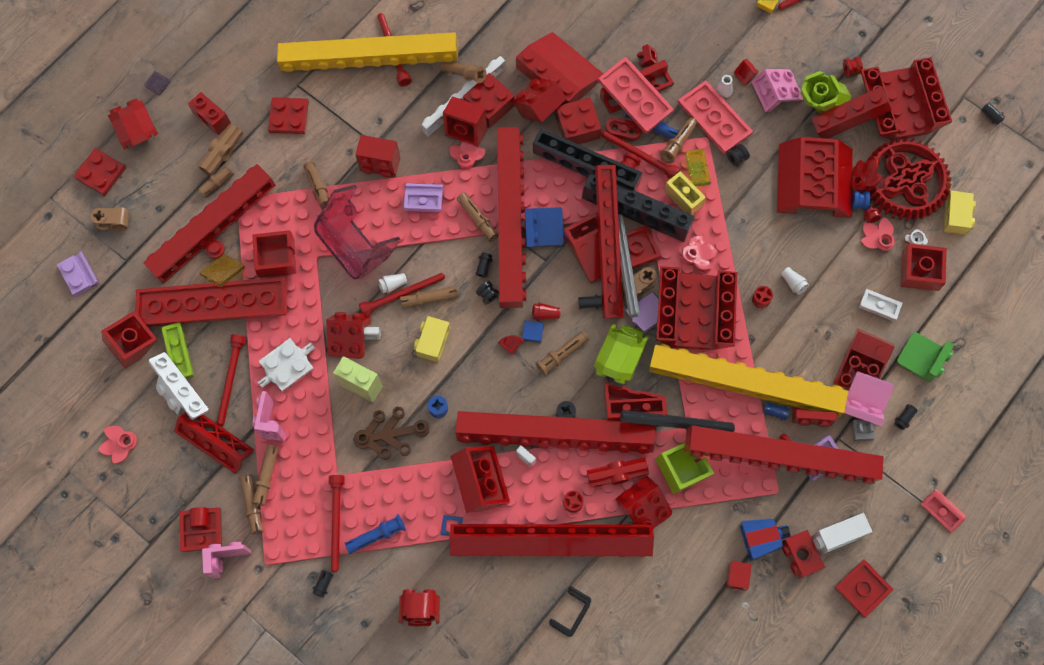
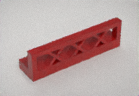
M666 60L640 70V73L653 87H656L655 89L658 92L674 85L667 72L668 64ZM664 76L667 83H656V79ZM601 88L600 98L609 114L621 110L622 107L620 105L611 107L608 101L613 99V97L604 88Z
M186 412L177 418L174 429L176 434L234 474L240 471L243 461L253 454L254 449L205 415L197 417L199 421L189 419ZM204 427H210L214 432L207 431ZM219 438H226L229 442H223ZM235 448L242 449L245 452L240 454Z

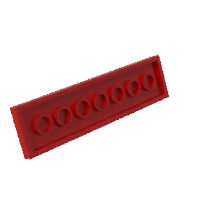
M285 277L136 289L135 312L147 327L171 325L174 323L187 324L287 315V279Z

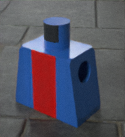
M774 519L747 520L739 524L750 562L782 547L781 539L791 536L789 527L787 525L777 527Z

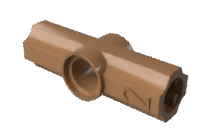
M229 124L218 139L215 138L210 143L208 153L200 162L198 168L208 176L213 175L221 163L231 157L233 147L243 135L242 130L234 124Z

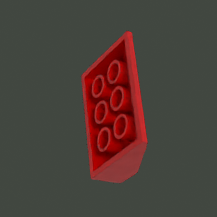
M554 32L531 43L516 56V68L531 81L535 78L557 82L567 98L561 105L581 100L598 83V78L603 75L599 69Z

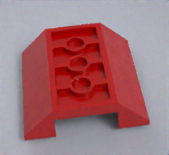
M932 57L914 60L909 68L881 73L879 67H873L860 71L866 92L868 93L882 86L892 111L875 118L880 136L895 141L898 138L905 139L928 135L952 123Z
M799 137L780 143L778 146L777 213L796 214L798 208L832 210L833 217L852 218L851 182L853 180V149L838 139Z
M661 266L656 340L674 348L718 350L735 346L738 272L718 270L716 276L680 273L679 267Z

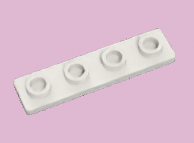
M166 353L149 359L148 363L159 376L156 384L157 392L163 395L171 410H174L177 415L185 411L192 420L208 412L207 406Z

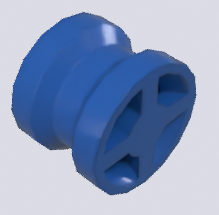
M853 191L852 209L862 208V210H867L870 204V193Z
M434 396L428 402V409L433 417L442 418L448 412V405L444 397Z

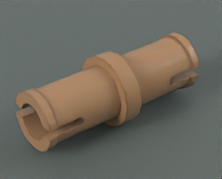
M226 165L216 175H211V179L198 188V190L206 198L207 195L217 187L220 188L221 184L234 174Z

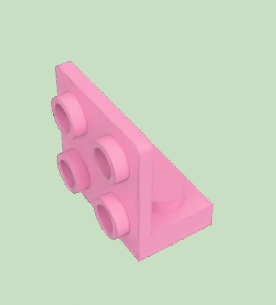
M765 69L752 81L765 112H771L781 102H801L803 100L800 94L801 90L789 69Z
M856 372L848 391L844 413L882 426L885 420L883 413L894 389V384L861 372Z
M262 391L261 397L259 396L257 399L258 412L257 416L255 415L253 418L252 426L262 439L285 442L286 433L278 425V422L270 420L273 400L267 392Z
M231 542L229 546L221 547V544L209 545V548L202 549L203 574L212 579L221 578L220 572H223V561L220 558L252 554L251 549L242 544V542Z

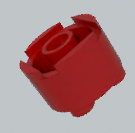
M411 589L403 590V594L399 596L398 623L403 625V621H407L408 626L415 627L431 626L433 621L439 624L440 596L436 595V591L431 589L424 590L423 593H415V590Z

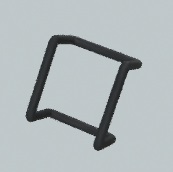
M569 586L568 593L585 603L571 630L553 619L549 620V625L566 636L571 637L587 612L591 598L574 587Z

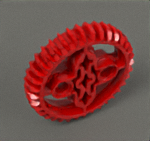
M898 138L896 141L891 140L889 143H883L867 159V161L878 159L880 162L883 157L887 158L885 166L889 176L882 180L880 189L876 185L868 187L865 192H869L870 200L875 201L873 206L879 205L881 211L885 210V215L891 213L892 218L898 216L899 221L904 217L906 221H909L911 217L914 221L918 218L922 220L925 216L929 217L932 213L937 212L938 208H941L947 200V196L950 193L949 189L952 185L950 184L952 177H949L951 171L946 170L948 164H943L945 158H939L940 152L934 153L935 147L929 149L928 144L925 146L921 145L922 141L915 143L914 139L909 142L907 138L903 141ZM899 152L912 153L923 158V160L911 164L907 156ZM935 171L939 187L936 196L928 202V188L925 182L932 178ZM902 194L910 205L919 207L901 206L889 199Z

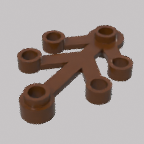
M397 406L393 409V415L380 432L373 433L377 426L386 419L384 412L377 410L374 412V419L368 427L355 433L353 441L357 448H370L379 454L383 460L390 459L392 455L391 450L388 447L379 446L374 441L383 440L398 450L402 456H408L411 453L410 445L399 442L395 437L415 434L421 438L429 434V425L426 421L419 420L412 426L393 429L397 422L405 416L404 409ZM397 411H402L401 415H395ZM377 415H383L381 419H376ZM419 425H424V429L418 430L417 428ZM365 436L366 440L360 441V438ZM407 447L408 451L402 452L401 449ZM388 451L389 453L387 456H383L382 452Z

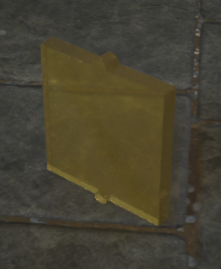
M223 254L202 270L200 275L208 279L209 282L222 287L244 270L245 265L236 261L235 258L232 259Z

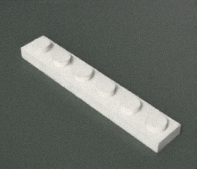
M501 56L496 60H492L485 69L486 75L490 73L495 78L506 70L505 60ZM474 80L467 82L462 87V90L457 94L454 93L452 96L463 99V95L477 83ZM449 101L444 105H440L432 116H428L423 120L421 124L422 131L427 137L444 124L443 111Z

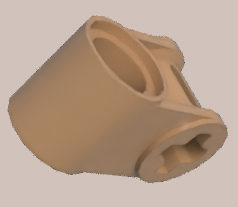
M123 207L96 208L91 212L90 218L98 230L125 231L128 229L129 210Z
M650 267L643 268L633 275L637 299L656 284V272ZM645 276L648 277V278L651 277V280H650V281H649V279H645V280H644V277H645ZM623 282V283H622V290H623L624 293H625L624 282Z

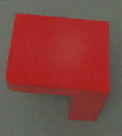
M731 561L728 565L726 588L747 591L749 589L752 565Z

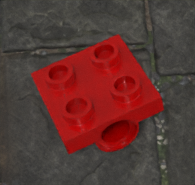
M196 507L188 511H179L181 552L201 551L202 549L209 548L211 544H221L222 547L221 508Z

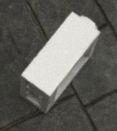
M862 513L819 530L811 538L819 555L860 540L873 531L865 514Z

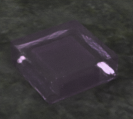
M154 71L144 85L156 94L161 95L170 84V80Z

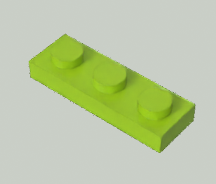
M174 323L161 327L168 357L185 379L194 377L182 324Z

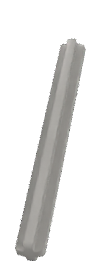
M618 214L620 261L628 312L630 317H638L640 312L623 215Z

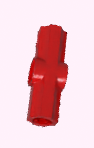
M645 457L626 462L623 460L615 461L604 467L587 470L590 488L606 484H622L629 481V479L649 475Z

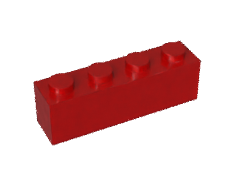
M881 86L812 117V121L819 137L829 139L892 111Z

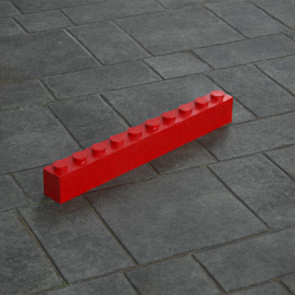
M519 127L497 128L500 308H523V301H526V290H522V283H526V272H522V266L526 265V254H522V248H525V236L521 237V230H525V219H521V213H525V202H521V196H524V185L520 184V179H524V168H520V162H524V151H520V145H523V134H520Z
M458 411L455 434L456 440L462 443L480 442L484 445L499 443L503 446L515 444L522 447L532 445L541 448H578L584 451L598 449L602 452L615 450L621 453L632 451L648 454L654 451L655 426L618 420Z
M691 426L686 429L684 453H691L690 456L695 458H702L704 455L710 456V460L722 461L723 458L729 459V462L734 464L748 462V465L753 467L768 465V469L772 470L787 468V472L799 473V471H806V475L817 476L819 473L825 474V478L836 479L838 476L844 477V481L854 482L857 479L862 480L863 484L870 485L883 478L884 456L699 426Z
M451 524L449 535L450 556L653 557L654 547L652 524Z

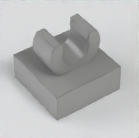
M853 420L851 422L854 441L875 439L873 423L865 420Z

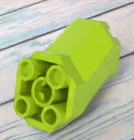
M821 71L806 76L800 91L806 105L814 107L820 114L850 101L851 98L845 84L837 82L835 76L824 75V72Z
M613 324L595 361V373L603 377H612L615 382L625 384L626 380L630 381L633 378L649 337L645 336L643 338V332L629 326L622 325L621 328H617L618 324Z

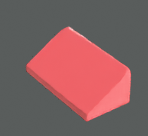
M937 488L921 503L950 532H953L966 519V515Z

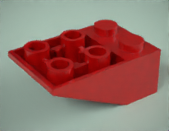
M596 212L564 228L563 238L590 284L601 278L598 214Z
M857 328L833 383L849 390L856 372L880 379L895 348L894 344Z

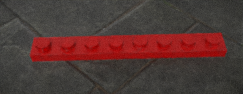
M616 165L595 166L603 318H622L623 299Z

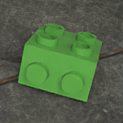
M914 332L911 334L896 362L901 367L930 383L935 377L939 378L945 369L942 366L945 361L948 362L954 353L951 351L954 344L946 341L940 346L921 334Z

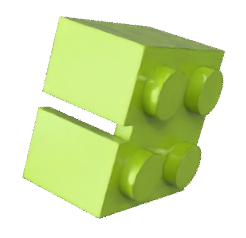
M685 443L665 451L655 458L673 495L706 480L714 474L706 457L696 463L695 460L698 458L691 457V453H684Z

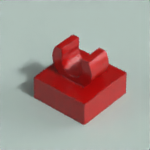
M649 44L642 46L643 52H639L637 57L640 59L644 58V60L638 64L641 67H646L647 65L651 66L658 63L656 50Z
M744 59L735 69L734 74L743 85H747L759 71L756 70L748 59Z

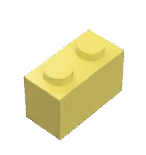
M681 171L666 182L664 192L684 212L693 215L703 207L706 197Z
M950 191L945 201L943 232L966 235L973 229L975 218H972L976 207V201H973V193Z
M427 316L426 322L423 321L420 327V332H422L420 339H416L414 344L417 357L439 363L451 329L450 322Z

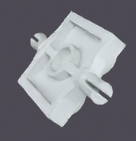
M289 338L259 360L265 369L266 376L258 381V384L263 388L272 381L284 392L314 369L306 355L313 351L315 347L310 342L301 349Z

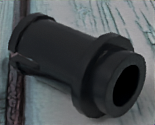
M990 102L981 109V112L986 114L993 124L998 125L1005 119L1004 113H1000Z
M483 252L478 257L480 260L476 275L486 278L493 259L491 254Z
M597 294L592 297H578L579 309H598V307H602L601 296H597Z
M907 404L900 416L895 418L894 424L902 430L909 428V423L918 410L914 406Z
M321 570L316 586L312 587L313 594L324 598L328 594L327 589L334 575L328 571Z

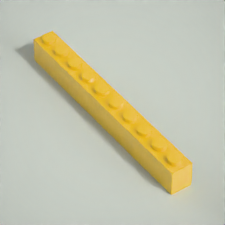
M456 32L278 43L277 63L281 71L285 72L296 70L309 71L313 69L327 70L329 68L344 69L346 67L362 68L364 66L379 67L381 65L397 66L399 64L414 65L417 63L432 64L434 62L449 63L458 61V40Z
M665 344L655 345L649 368L651 373L804 410L834 412L838 418L845 412L848 391L843 390L840 386L833 385L830 387L820 381L809 382L799 376H793L792 378L785 376L782 372H767L766 369L761 367L751 368L740 362L734 364L727 362L724 358L713 359L703 353H697L696 355L689 353L686 349L675 350Z

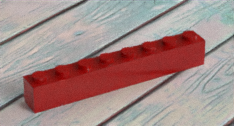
M258 164L249 168L240 179L235 180L232 186L220 193L216 200L206 205L201 213L194 216L185 227L179 229L170 240L165 241L143 263L164 284L201 252L209 242L217 238L276 186L274 181Z

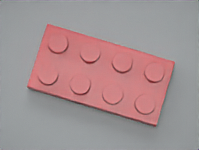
M626 56L598 78V82L645 134L674 111L671 105Z
M706 80L678 100L677 104L690 118L697 121L698 127L724 155L753 133V130Z

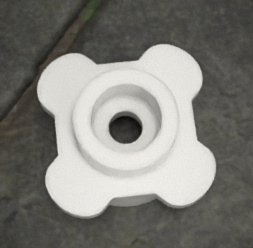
M915 229L910 235L905 236V241L910 244L926 245L928 243L925 234L919 229Z

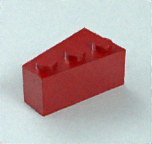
M608 382L604 383L606 420L620 421L622 410L667 415L665 396L645 391L638 392L624 386L621 388L610 385L611 383Z

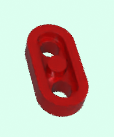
M613 117L606 123V131L620 139L636 141L641 137L642 129L634 121Z

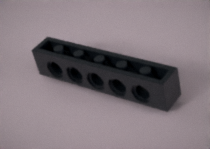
M540 128L533 142V154L588 178L591 172L595 173V166L616 165V183L636 191L641 182V171Z
M591 172L584 185L582 199L597 205L595 173ZM616 183L618 214L685 242L695 216Z

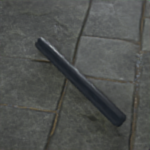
M622 410L620 414V421L681 429L699 426L730 432L735 430L734 423L629 410Z

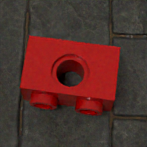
M202 92L188 103L192 113L217 135L231 124L227 114Z
M808 530L782 541V550L786 557L789 556L792 563L790 564L791 570L799 579L825 568ZM798 550H801L806 554L805 560H801L798 558Z

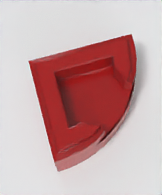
M511 335L500 339L497 343L513 355L525 339L520 336Z

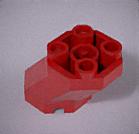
M137 98L127 102V107L123 109L121 106L109 110L110 115H107L124 150L128 148L127 144L132 147L152 137L151 133L154 136L158 135L143 101H138Z

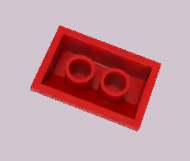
M494 446L466 447L450 456L466 513L484 511L510 503Z

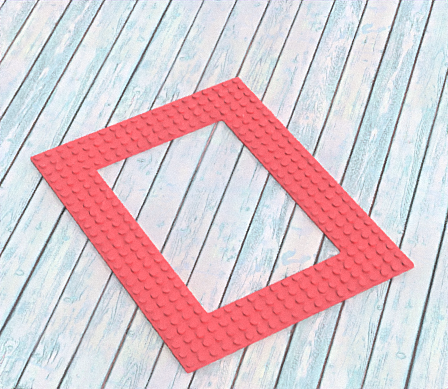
M707 137L687 139L683 144L682 151L675 156L676 158L673 163H666L660 157V152L667 147V142L634 146L668 166L676 165L681 168L680 171L706 197L703 207L693 214L695 218L685 242L651 228L652 237L662 255L661 259L657 260L659 277L661 266L679 267L680 273L716 276L718 270L735 272L709 139ZM617 148L594 152L621 162L624 160V154L628 151ZM545 158L520 162V168H524V179H520V184L524 185V196H521V202H525V209L561 207L563 225L574 224L597 212L596 204L582 199L583 188L588 177ZM640 159L641 163L635 169L642 172V177L636 191L683 211L664 192L666 182L670 180L665 175V172ZM498 164L326 186L328 197L332 203L327 209L320 208L317 198L313 195V188L266 194L238 218L243 280L285 277L287 279V315L246 319L253 418L255 415L257 416L258 412L257 399L259 396L261 397L262 391H265L273 400L270 420L278 422V425L286 433L285 442L262 439L254 430L258 479L266 445H273L274 448L275 446L279 447L270 484H272L271 489H268L265 506H260L261 522L264 529L262 532L264 561L267 565L331 556L332 489L330 488L331 485H329V476L339 474L337 472L317 264L318 258L485 236L481 230L476 228L475 222L456 200L464 192L480 210L482 215L490 220L491 226L499 234ZM406 183L443 185L442 212L404 211ZM521 213V219H525V213ZM290 230L295 241L294 256L296 258L297 274L259 278L254 270L252 234ZM699 235L703 236L705 244H711L717 249V255L709 260L711 264L710 270H700L694 264H688L682 259V251L688 246L691 238ZM737 283L735 346L718 350H686L692 354L703 353L708 355L709 358H724L727 362L734 364L740 362L746 364L747 367L754 368ZM289 338L301 349L310 342L315 349L306 355L309 363L314 368L311 372L284 392L272 381L261 388L258 381L266 376V372L259 360ZM672 347V348L675 349V350H678V349H686V348H674V347ZM678 379L685 417L734 423V432L768 437L761 399ZM681 428L655 432L654 451L648 454L632 451L621 453L615 450L602 452L598 449L584 451L578 448L560 449L559 447L526 449L536 458V463L531 468L517 457L516 451L497 453L510 503L479 512L466 513L452 460L344 474L345 484L340 491L339 555L349 554L345 542L375 529L382 521L387 522L396 518L397 514L400 515L406 531L403 532L401 530L391 535L389 539L383 538L353 553L449 540V536L440 535L443 515L463 517L462 524H567L625 516L628 513L617 503L615 498L646 476L659 485L671 509L775 495L779 492L776 472L775 470L768 469V465L753 467L749 466L748 462L734 464L730 463L729 459L722 458V461L710 460V456L703 455L702 458L696 459L695 462L698 463L706 457L714 474L706 480L673 495L655 458L661 453L685 443L686 429ZM645 457L649 475L629 479V481L622 484H606L590 488L587 470L604 467L615 461L623 460L626 462ZM569 491H578L583 496V507L577 513H570L564 507V497ZM447 520L445 531L450 533V525L458 524V521Z

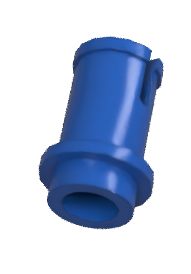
M767 402L764 414L781 418L780 420L782 421L783 419L787 420L790 409L786 408L787 406L782 407Z

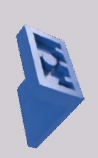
M561 207L525 209L527 247L564 244L563 212Z

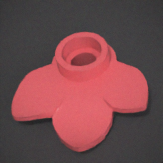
M461 142L460 146L451 145L449 148L450 156L457 160V164L462 169L472 168L476 161L484 158L486 152L485 149L477 148L466 142Z
M885 217L882 218L878 226L864 222L863 233L866 237L861 240V243L869 249L891 250L895 244L894 237L892 236L894 231L893 225ZM882 240H885L887 245L883 244Z
M699 235L689 240L688 246L682 251V259L688 264H694L700 270H710L711 264L709 260L714 258L718 251L713 245L705 244L704 237Z
M120 426L104 428V432L109 439L100 446L99 452L112 456L113 463L124 461L129 451L135 448L137 444L136 435L130 431L125 432ZM130 439V443L125 445V441Z

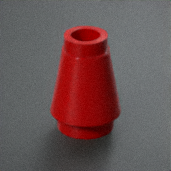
M538 302V304H533L532 319H537V321L559 319L561 309L560 307Z

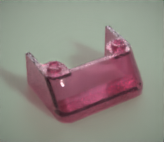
M356 185L334 190L314 223L316 235L352 279L364 277L386 261L401 240L399 237L376 243L374 246L369 242L353 222L356 216V208L350 199L358 188Z

